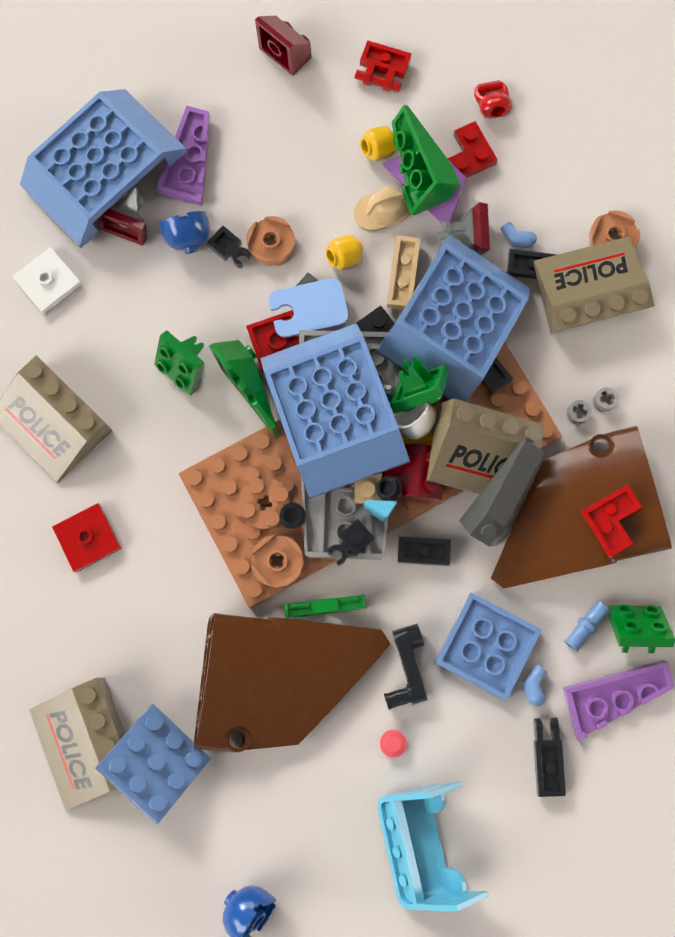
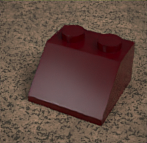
M276 15L258 16L255 19L259 49L294 76L312 58L309 39L305 35L298 34L289 22L282 21Z
M404 444L410 462L384 471L383 478L395 476L400 479L403 484V492L399 498L401 500L428 504L442 500L443 485L427 481L432 446Z

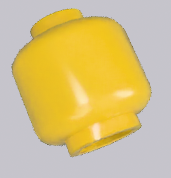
M386 126L366 130L360 140L363 155L372 161L391 157L395 151L393 132Z
M351 234L332 239L325 251L328 263L338 270H344L357 265L361 261L363 253L361 241L356 240Z

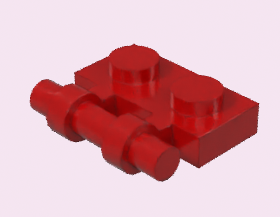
M367 40L360 58V66L367 69L365 72L357 69L355 79L363 81V84L368 86L373 84L383 87L384 91L390 92L393 90L400 92L402 83L394 81V78L396 76L404 79L412 53ZM375 70L386 73V78L374 75Z

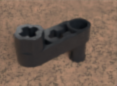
M417 623L392 631L407 684L405 688L384 693L388 710L408 703L414 705L427 701L413 649L424 646L422 634Z

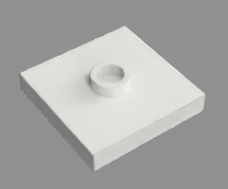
M51 247L12 276L43 314L82 285Z

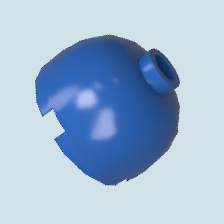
M205 211L188 212L187 216L183 217L176 215L159 223L163 239L169 247L175 250H184L185 254L199 251L198 246L204 244L209 237L210 226Z
M253 885L243 887L238 892L236 890L230 892L224 901L226 907L222 920L229 937H251L249 934L256 929L260 932L275 909L276 905L273 902L277 901L276 898L262 887Z

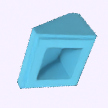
M366 500L363 508L381 521L386 522L397 502Z

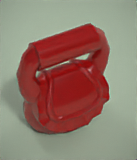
M496 80L481 83L475 87L474 97L480 105L481 114L485 117H502L512 109L508 87L502 81Z

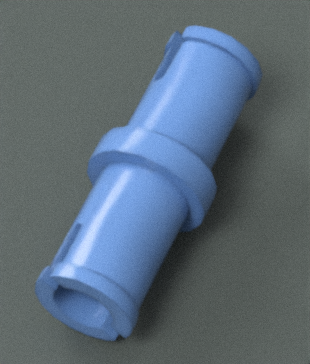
M596 601L585 617H580L577 621L578 625L564 642L578 652L588 637L597 632L596 627L610 610L601 602Z

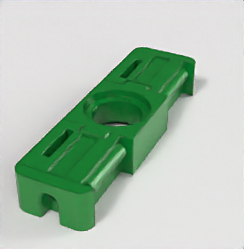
M365 594L284 604L285 618L366 609Z

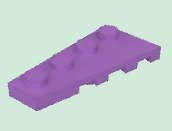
M186 105L175 138L187 149V152L171 167L165 163L156 187L157 194L203 206L210 125L209 111Z
M663 660L563 687L576 739L580 741L586 738V735L604 728L609 722L632 712V709L639 705L646 704L673 689L674 684L668 662Z

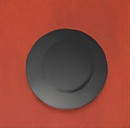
M386 476L377 484L378 496L383 501H396L402 495L403 484L395 476Z
M288 503L280 511V521L289 529L299 528L305 522L306 512L301 505Z

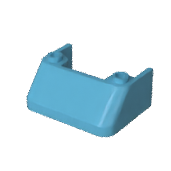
M461 781L422 786L392 793L378 800L377 809L396 895L399 903L407 910L458 912L489 897L487 891H467L463 875L455 868H446L434 813H438L445 808L446 799L444 793L461 788Z

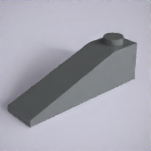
M523 438L459 520L472 537L489 547L498 546L513 528L545 453L525 438Z

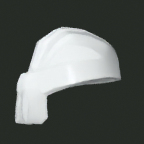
M427 402L417 405L415 409L409 412L400 411L394 414L400 432L414 440L427 435L436 420L435 411Z

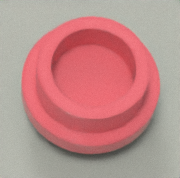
M389 730L382 735L380 747L386 756L396 758L405 752L407 741L400 731Z

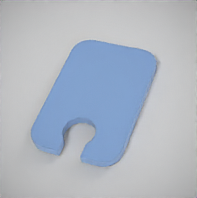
M334 278L276 290L269 296L271 311L279 310L283 306H289L294 310V315L290 320L274 321L276 333L282 338L298 336L300 330L320 331L342 326L348 320V310L342 286Z

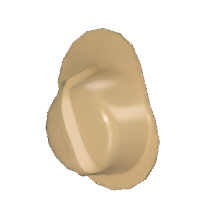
M383 187L358 201L354 209V219L363 229L374 231L404 221L409 216L410 211L403 192L393 187Z

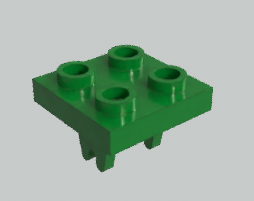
M166 330L159 336L154 365L159 372L166 374L173 380L179 389L184 390L191 396L197 391L204 366V361L197 356L204 348V343L200 342L196 345V336L180 342Z
M418 356L413 357L414 364L405 359L403 362L405 372H399L400 381L390 403L394 414L400 411L409 412L415 409L417 405L426 402L431 404L438 401L443 395L449 376L446 365L428 370Z
M609 605L608 609L610 612L608 617L618 645L622 647V653H628L629 647H648V653H655L656 647H674L675 637L661 606Z

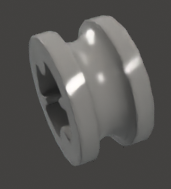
M604 387L595 394L593 403L599 411L608 412L617 405L619 397L614 389ZM602 394H604L605 397L610 396V405H608L606 402L602 403L600 401V399L603 397Z
M583 400L574 401L567 409V417L574 424H582L591 416V407ZM578 406L582 407L581 411L585 412V416L582 415L580 418H577V413L573 412V409L576 410Z

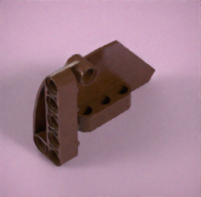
M637 426L605 434H597L589 441L543 460L492 573L491 579L505 589L672 549L661 504ZM598 440H604L608 443L609 448L604 453H598L593 448L594 443ZM628 484L643 509L620 521L633 546L609 559L581 514V511Z
M213 613L210 615L207 625L194 749L237 753L251 749L299 745L359 681L391 643L381 629L277 617L262 619ZM234 732H238L242 737V743L237 748L230 744V736Z

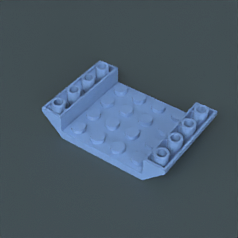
M126 89L101 91L27 157L20 185L82 248L99 233L93 223L161 160L171 167L187 152V149Z
M448 234L435 254L436 257L376 353L404 371V360L408 359L411 364H414V356H418L428 370L445 364L449 371V376L443 396L449 400L454 398L466 402L484 379L529 299L530 288Z
M357 323L260 358L296 465L310 499L410 462L398 424Z

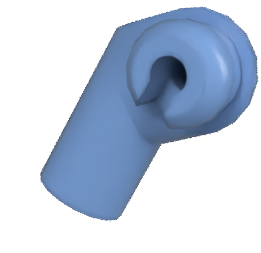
M511 222L501 227L502 232L513 247L528 248L537 241L535 233L517 231Z
M536 664L524 681L523 687L528 702L539 707L546 700L545 695L542 693L540 682L547 674V671Z

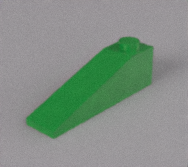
M403 105L392 120L395 147L396 150L400 151L402 164L398 166L399 172L404 174L405 186L402 187L404 199L411 215H417L446 202L461 184L452 164L409 106Z
M239 340L217 342L209 345L213 356L224 374L276 439L279 438L280 433L258 367L254 361L257 356L249 345L244 347Z

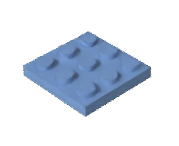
M471 592L435 664L507 701L542 629Z
M151 704L99 762L95 769L154 824H158L211 758L203 750L194 749V742L154 704Z

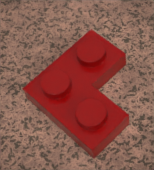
M476 121L454 130L453 136L462 152L447 159L466 178L497 164L498 159Z
M627 484L582 510L581 514L610 559L633 546L620 521L643 509V507Z

